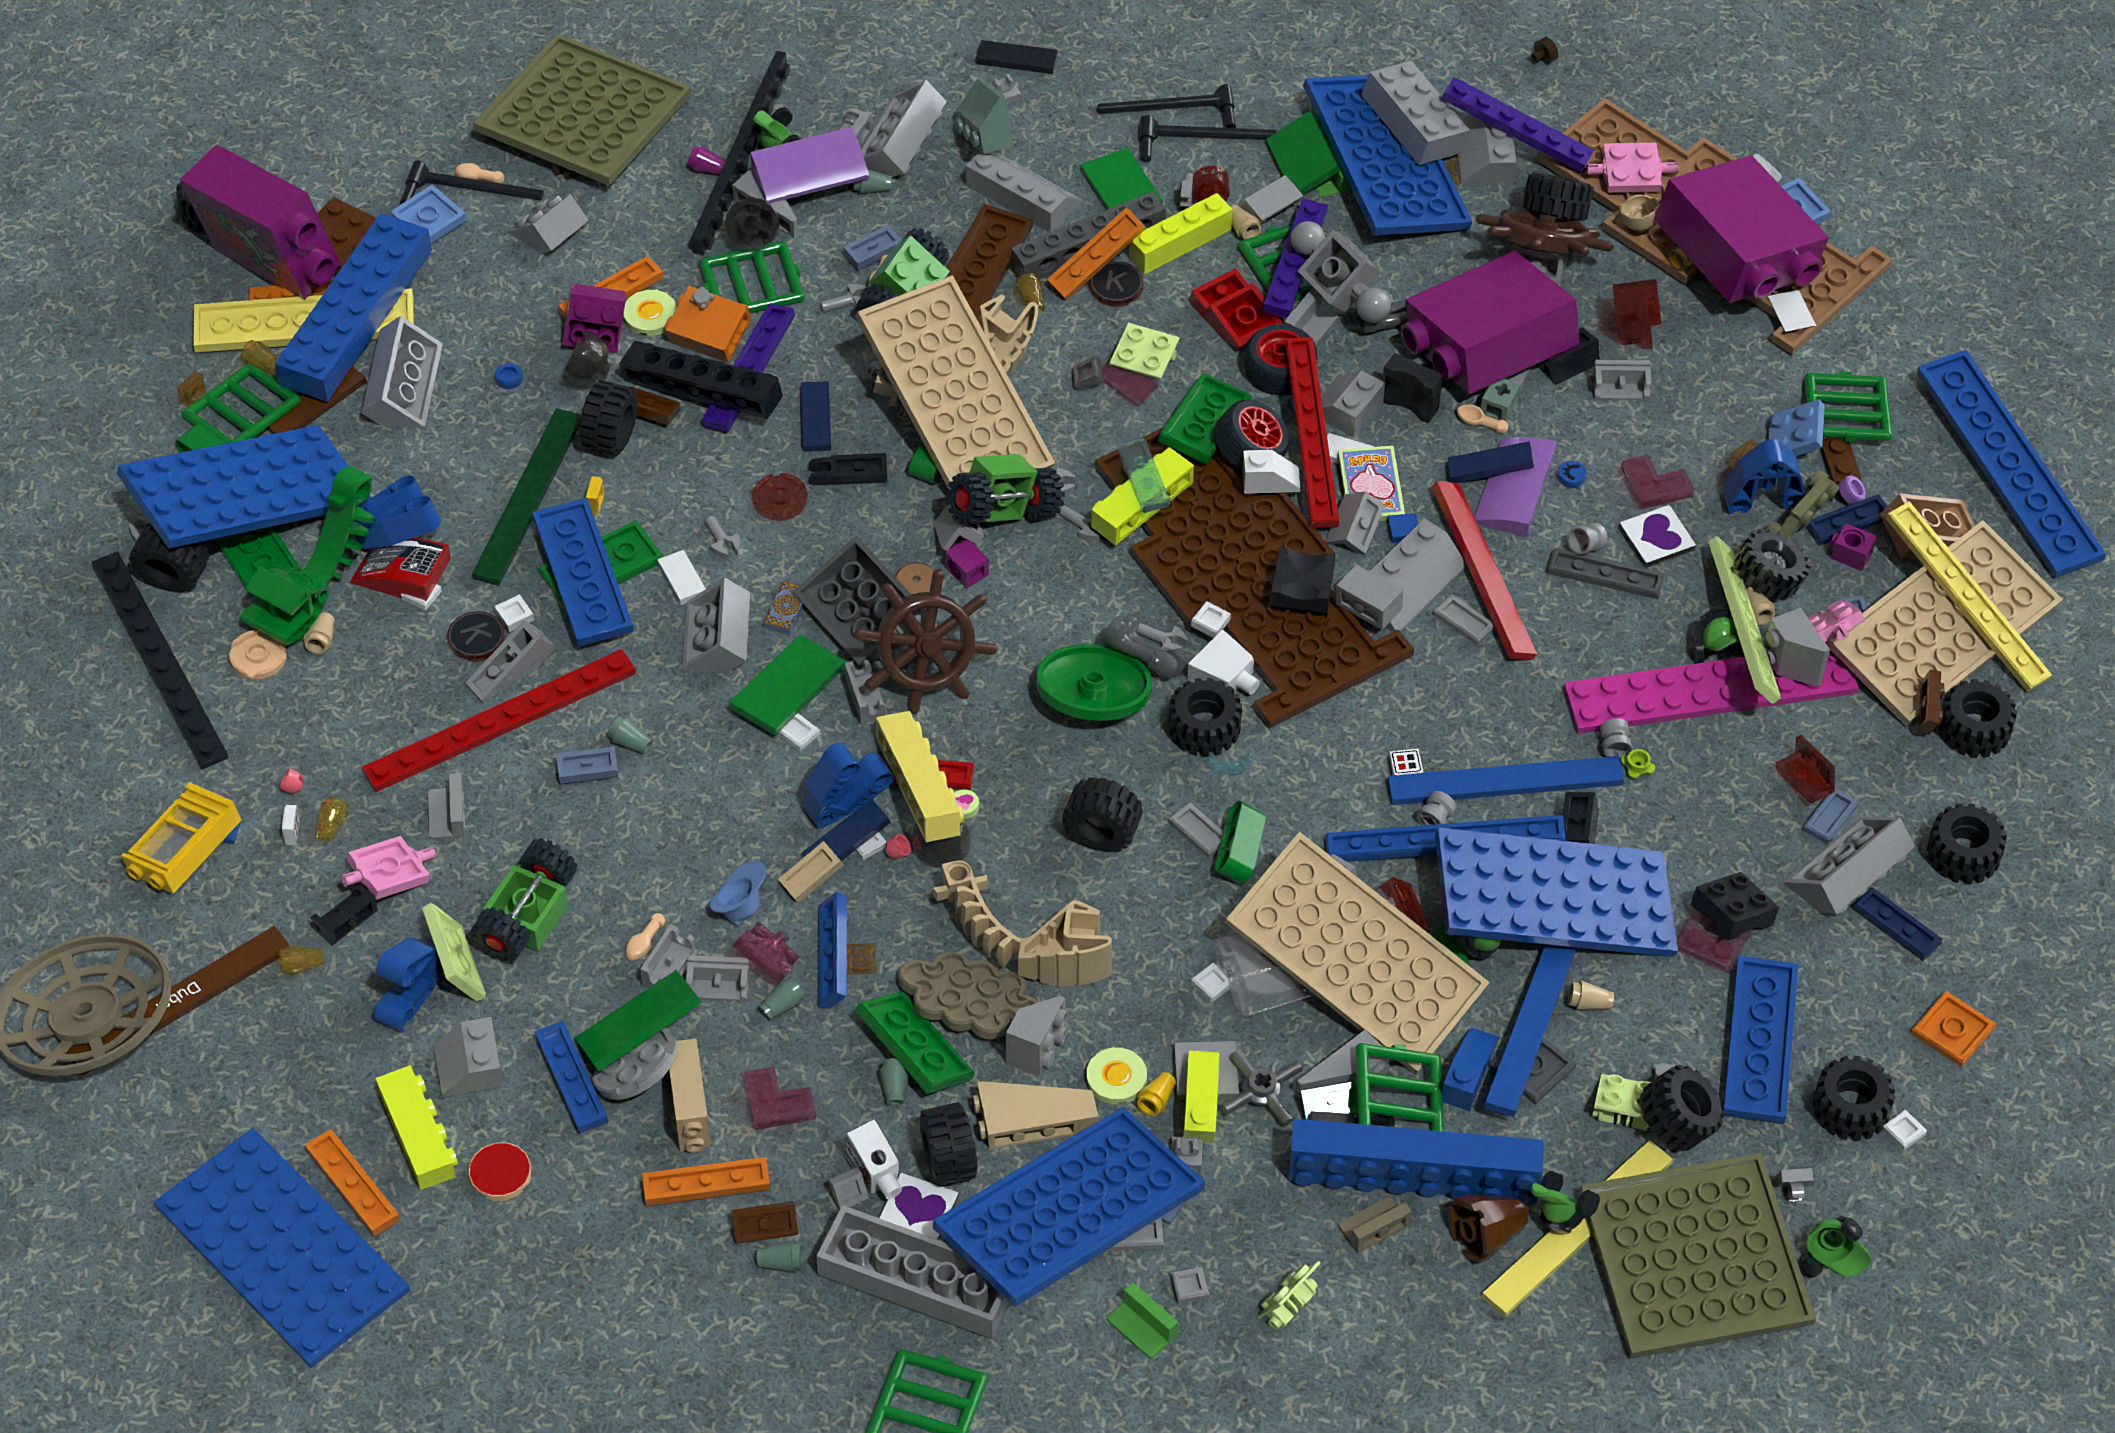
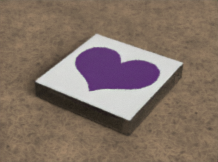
M1670 505L1619 523L1620 531L1645 568L1695 551L1696 544Z
M901 1173L897 1181L902 1191L896 1197L888 1199L880 1219L939 1240L941 1236L933 1229V1220L955 1207L959 1199V1193Z

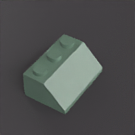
M983 77L977 78L957 109L959 118L955 122L958 133L962 134L967 141L971 142L983 154L1014 147L1005 96Z

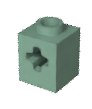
M1502 379L1489 385L1482 398L1481 409L1484 414L1507 422L1518 402L1520 385L1508 379Z

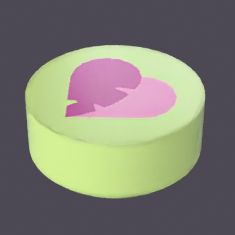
M970 790L956 791L954 793L956 805H961L964 819L975 816L979 810L978 796Z

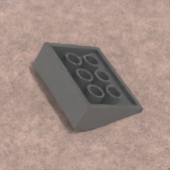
M857 535L793 591L860 667L864 665V660L871 662L878 658L876 642L856 640L854 632L857 629L878 631L883 617L892 607V604L882 592L883 585L891 584L902 599L911 595ZM891 644V651L902 645Z

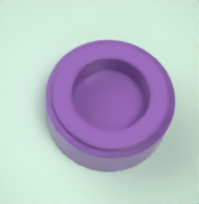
M1848 476L1840 481V493L1849 504L1865 499L1866 491L1864 485L1857 477Z

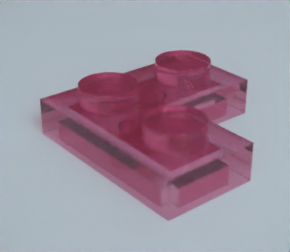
M1648 455L1623 460L1621 463V469L1641 509L1690 498L1694 495L1695 489L1685 469L1658 475Z
M775 1067L744 1072L755 1130L816 1119L810 1087L780 1092Z

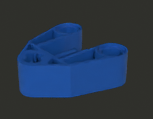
M1771 439L1760 443L1740 458L1722 486L1728 512L1730 514H1735L1734 512L1742 511V513L1748 512L1752 508L1758 486L1759 488H1765V491L1769 492L1772 487H1775L1777 478V486L1783 507L1787 510L1790 509L1789 507H1796L1804 498L1806 492L1795 454L1780 441Z
M410 475L396 480L363 504L361 508L375 516L374 522L367 523L353 520L369 529L368 536L355 535L357 542L363 545L362 549L391 546L431 532L441 524V519L431 498L423 495L416 478Z
M835 743L825 750L806 781L802 806L816 826L824 828L852 814L871 798L873 799L891 785L894 775L879 754L870 753L857 762L844 743Z
M406 938L383 953L376 966V975L394 984L377 1003L373 1015L375 1021L399 1032H404V1025L408 1020L411 1021L433 990L443 970L435 945L421 939Z

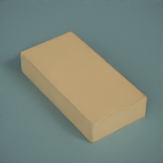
M823 841L778 880L798 903L843 867L844 864Z

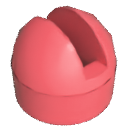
M288 768L282 778L279 789L287 793H297L302 789L304 779L298 771Z
M896 834L886 841L885 852L892 859H901L908 856L911 852L910 843L903 834Z

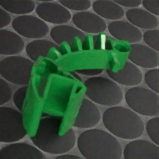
M350 465L337 473L332 483L331 493L327 495L329 506L325 513L326 519L321 530L322 533L308 564L299 571L260 566L245 589L258 598L240 615L242 622L286 646L304 637L318 615L323 611V607L330 594L328 582L331 577L341 581L344 576L335 571L339 562L349 566L353 562V559L343 554L345 547L360 551L363 546L349 538V534L363 537L368 536L369 529L353 520L372 523L375 520V516L357 506L369 499L372 488L371 476Z

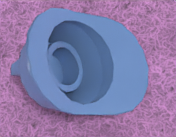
M750 861L735 869L711 899V910L716 913H723L735 926L740 925L747 917L754 914L760 906L758 889L766 877L767 869L764 863Z

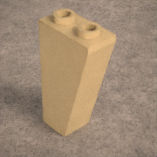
M695 1038L677 1041V1055L669 1069L680 1151L691 1153L700 1152L704 1148L711 1147L697 1039Z
M982 1081L977 1082V1095H972L975 1114L981 1113L982 1121H978L981 1140L987 1139L988 1149L1072 1136L1098 1122V1113L1092 1090Z

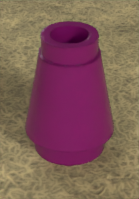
M695 146L688 160V166L692 167L693 171L720 175L726 163L723 158L703 146L701 148Z

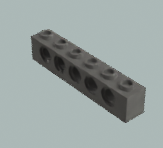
M1152 191L1012 247L1011 268L1025 286L1056 272L1126 207L1145 225L1146 229L1166 219V208Z

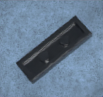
M981 40L977 64L1053 74L1058 50Z

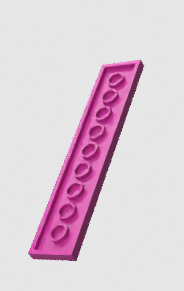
M1830 650L1822 684L1817 687L1779 676L1772 668L1781 698L1774 704L1769 702L1755 689L1745 657L1565 682L1564 691L1577 734L1600 731V725L1603 722L1614 718L1624 719L1629 726L1858 694L1859 686L1854 673Z

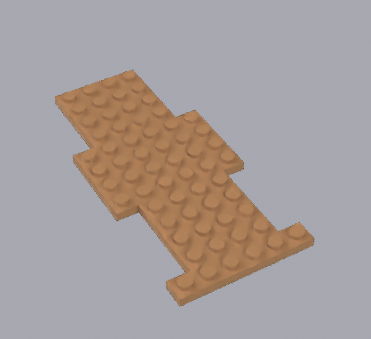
M1604 98L1562 134L1594 150L1587 164L1603 163L1604 144L1657 143L1658 156L1661 162L1678 163L1677 173L1661 174V192L1608 193L1607 183L1603 175H1587L1586 166L1581 173L1541 151L1538 153L1537 161L1561 177L1585 182L1593 186L1592 197L1614 211L1612 215L1603 221L1602 229L1686 284L1700 272L1698 267L1658 223L1645 231H1635L1627 227L1620 216V205L1628 198L1637 194L1657 198L1660 204L1670 178L1733 161L1737 158L1705 137H1702L1686 151ZM1827 242L1820 258L1823 265L1822 270L1812 282L1804 286H1798L1796 283L1777 288L1768 295L1799 290L1816 326L1785 332L1781 325L1772 333L1771 341L1793 355L1892 266L1893 259L1871 245L1855 260ZM1754 296L1746 298L1779 320L1768 296L1762 299H1757Z

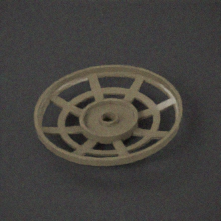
M93 934L78 937L43 951L17 970L0 992V1053L11 1064L21 1070L47 1076L82 1073L104 1066L120 1058L135 1048L152 1032L167 1009L171 997L172 983L164 960L151 945L140 939L120 934ZM98 949L118 950L112 965H91L77 969L72 957L82 952ZM130 952L139 954L149 960L157 968L158 973L143 983L134 972L124 968ZM61 961L65 974L50 982L36 996L21 990L39 972ZM92 975H107L103 983H82L80 979ZM119 977L127 980L135 987V989L120 997L113 988ZM163 982L164 988L159 1005L151 1018H143L148 1002L147 993ZM69 983L70 989L62 993L54 1002L46 1000L55 991ZM139 998L138 1009L134 1018L121 1017L123 1007ZM16 1000L28 1005L23 1019V1032L4 1035L5 1017L12 1001ZM38 1010L47 1012L49 1026L33 1030ZM113 1028L125 1029L118 1037L103 1045L101 1038ZM135 1029H140V1030H139L133 1037H131L128 1041H126L125 1043H123L122 1045H120V1046L117 1047L116 1049H114V1050H112V1051L106 1053V1051H108V1050L114 1048L115 1046H117L118 1044H120L121 1042H123L129 1035L132 1034V1032H133ZM55 1035L61 1041L53 1051L47 1050L37 1042L38 1039ZM27 1042L29 1047L35 1053L44 1057V1059L37 1065L22 1061L13 1055L8 1045ZM74 1044H90L91 1051L65 1054ZM94 1057V1059L82 1063H76L66 1066H52L57 1061H79Z

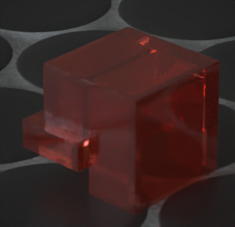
M1657 280L1613 284L1619 344L1641 343L1642 349H1653L1651 325L1662 324Z

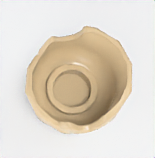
M1638 194L1628 198L1620 205V216L1623 223L1635 231L1651 229L1657 224L1654 217L1659 201L1657 198Z

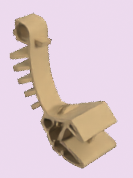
M1000 295L981 305L976 319L1007 376L1010 377L1019 367L1026 354L1037 321L1038 305L1035 302H1030L1018 319L1014 320L1001 310L1005 296ZM881 366L873 392L891 397L888 407L895 406L898 394L892 383L883 379L887 374Z
M952 861L942 864V881L944 885L933 888L934 898L937 901L949 899V902L955 901L957 919L959 924L962 923L963 932L966 937L971 935L972 944L976 948L983 944L984 954L988 958H991L997 951L998 965L1004 968L1012 955L1018 958L1019 976L1035 981L1039 979L1041 983L1053 987L1055 985H1058V987L1074 986L1075 984L1085 985L1110 977L1112 939L1109 936L1100 935V911L1083 902L1073 900L1037 932L1029 937L1019 938L1002 926L986 906L979 891L987 889V875L974 878L971 867L964 861Z

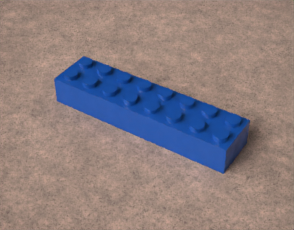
M383 213L379 214L275 362L280 386L326 402L329 401L431 253L429 229Z
M1293 1118L1288 1181L1295 1182L1300 1186L1324 1184L1332 1189H1340L1347 1186L1357 1187L1365 1192L1382 1189L1389 1190L1393 1194L1416 1192L1425 1197H1434L1437 1194L1451 1195L1454 1199L1464 1195L1513 1196L1520 1199L1525 1205H1528L1531 1202L1537 1203L1538 1197L1531 1192V1186L1533 1183L1541 1185L1544 1140Z

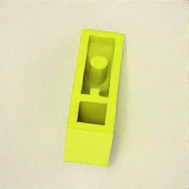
M1189 1050L1183 1137L1200 1138L1204 1142H1214L1218 1097V1052Z

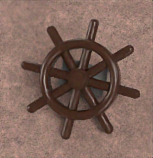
M1507 209L1501 211V218L1482 213L1476 216L1478 224L1491 226L1488 229L1490 236L1503 237L1514 242L1511 252L1517 251L1551 280L1559 284L1564 277L1569 253L1587 256L1589 248L1610 252L1613 249L1612 242L1597 239L1600 236L1598 229L1586 228L1582 224L1568 219L1531 211H1510Z
M936 569L932 574L929 592L912 594L903 599L891 584H884L882 592L892 604V607L883 617L878 631L857 629L854 632L856 640L876 642L878 658L883 666L882 669L865 681V687L868 690H873L891 676L900 685L911 689L908 711L911 714L919 712L923 691L937 690L949 684L960 699H967L970 693L959 677L968 667L973 653L994 655L998 650L997 646L993 643L975 642L974 628L969 618L970 615L986 604L987 597L979 594L961 608L955 601L941 594L944 572L940 569ZM938 608L952 614L939 625L936 624ZM958 625L960 640L946 638L945 634ZM891 644L908 646L904 649L903 653L893 659ZM948 650L957 651L952 661L948 663L943 654ZM911 660L916 663L914 675L901 670ZM934 662L940 671L926 675L927 666Z

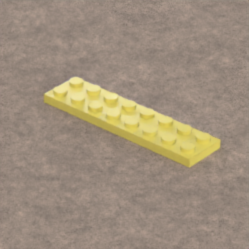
M412 288L404 290L371 340L378 339L380 329L399 316L414 324ZM322 295L308 296L305 300L300 297L194 304L195 353L287 346Z

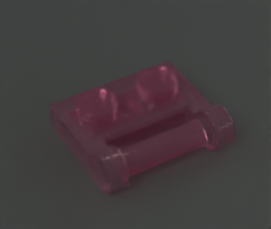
M1694 908L1686 927L1676 943L1678 952L1730 974L1738 959V955L1740 956L1751 936L1752 929L1738 936L1735 943L1699 928V923H1702L1720 931L1710 916Z

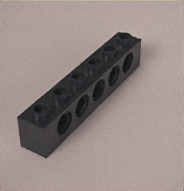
M634 340L619 362L624 381L766 419L770 417L783 397L777 376L749 370L745 367L729 365L721 361L702 358L698 355L678 352L674 349L654 346L650 343Z

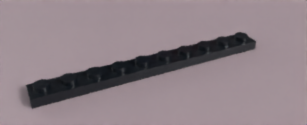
M776 51L693 233V254L704 256L707 247L713 246L715 229L722 226L724 209H729L732 202V185L741 178V171L745 172L747 170L749 154L756 150L757 136L762 131L754 121V116L761 110L771 116L774 107L773 100L775 97L779 98L781 94V82L783 79L787 80L789 76L790 64H787L786 52Z
M117 551L92 561L93 569L201 770L229 759L227 751L119 552Z

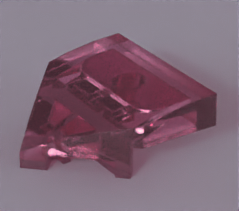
M1110 361L1102 367L1103 380L1137 406H1140L1156 388H1159L1157 378L1109 365Z
M760 922L751 931H745L732 945L777 984L790 974L794 969L792 965L799 958L798 953L786 944L789 937L785 932L779 930L775 935Z

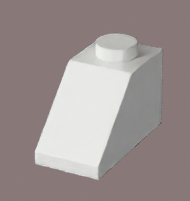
M1273 450L1244 451L1242 471L1244 494L1300 492L1298 466Z

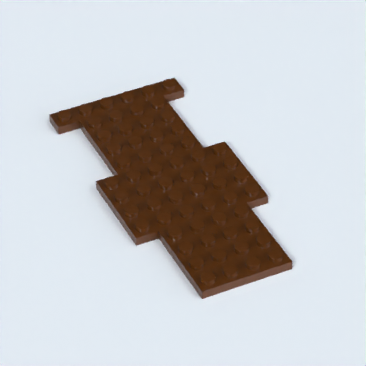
M1164 427L1095 459L1096 469L1113 490L1118 485H1123L1128 481L1135 471L1143 469L1148 465L1155 455L1161 454L1169 448V446L1158 441ZM1171 448L1194 465L1193 484L1142 524L1150 537L1131 545V554L1191 630L1194 629L1191 627V620L1206 601L1231 613L1230 621L1224 627L1225 631L1252 655L1254 667L1274 691L1254 701V710L1269 728L1414 656V648L1399 630L1374 641L1351 612L1336 604V594L1332 589L1328 613L1271 606V594L1279 547L1289 548L1295 552L1307 555L1335 554V552L1317 530L1310 527L1308 519L1286 493L1244 494L1243 480L1218 450L1209 463L1205 464Z

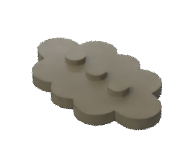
M955 952L942 953L936 956L932 963L924 960H911L905 963L899 972V985L905 992L914 996L913 1005L919 1016L929 1020L942 1019L948 1028L955 1031L971 1029L977 1036L984 1039H998L1004 1036L1019 1008L1038 1003L1035 998L1026 995L1027 984L1022 976L1012 971L998 972L997 968L988 961L976 960L969 962L965 956Z

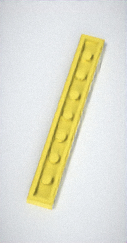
M1909 501L1888 513L1885 519L2023 688L2029 692L2049 680L2052 674Z
M1649 1140L1606 1180L1666 1170L1672 1164L1673 1159ZM1585 1217L1569 1234H1561L1553 1230L1548 1232L1482 1293V1298L1506 1317L1593 1237L1588 1217Z

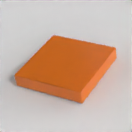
M1945 991L1912 1029L1911 1034L1955 1064L1963 1067L1994 1031L1997 1023L1948 991Z

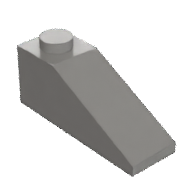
M752 168L732 185L735 203L795 239L798 236L797 218L786 199L767 204Z
M523 620L466 681V684L484 702L536 670L556 647L541 630Z
M1366 1030L1362 1031L1298 1079L1296 1096L1301 1099L1300 1091L1357 1081L1356 1046L1359 1043L1382 1045ZM1368 1056L1369 1072L1386 1075L1389 1070V1059Z

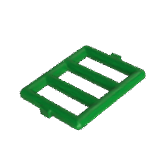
M1293 224L1279 229L1276 226L1268 228L1266 233L1240 241L1238 244V248L1267 291L1270 289L1275 274L1269 275L1265 266L1279 262L1284 249L1257 257L1253 248L1289 237ZM1310 284L1301 287L1296 300L1304 298L1313 286Z
M784 241L710 256L699 261L705 281L703 287L709 293L718 296L721 295L711 267L727 264L739 302L747 305L750 313L765 310L769 303L786 306L805 300V294L799 279V266L794 264L788 245ZM780 254L793 293L777 296L764 256ZM752 258L767 298L753 302L750 301L738 265L739 261Z
M247 363L184 409L181 415L183 419L193 426L200 424L226 443L256 437L301 403V397L289 388L280 386L275 374L270 376L254 364ZM251 375L286 401L274 409L239 383ZM231 391L265 416L253 424L218 400V398ZM209 406L241 428L243 432L232 440L197 414Z
M1841 371L1840 374L1807 373L1805 375L1806 403L1820 399L1821 402L1878 405L1879 411L1824 409V420L1880 423L1881 429L1823 426V438L1845 439V442H1856L1857 439L1880 441L1892 439L1886 378L1882 376L1851 375V372ZM1816 384L1876 387L1877 394L1816 391Z
M1359 1043L1356 1046L1358 1124L1371 1125V1113L1431 1122L1432 1130L1444 1131L1440 1056L1433 1053L1407 1050L1406 1045L1395 1043L1391 1047ZM1368 1056L1429 1065L1430 1081L1369 1072ZM1369 1085L1429 1093L1431 1110L1370 1101Z
M900 1349L895 1356L866 1433H879L885 1418L934 1433H968L988 1377L983 1372L952 1364L951 1358L939 1355L938 1359ZM906 1363L973 1383L968 1397H961L901 1379ZM895 1391L962 1410L957 1426L890 1406Z

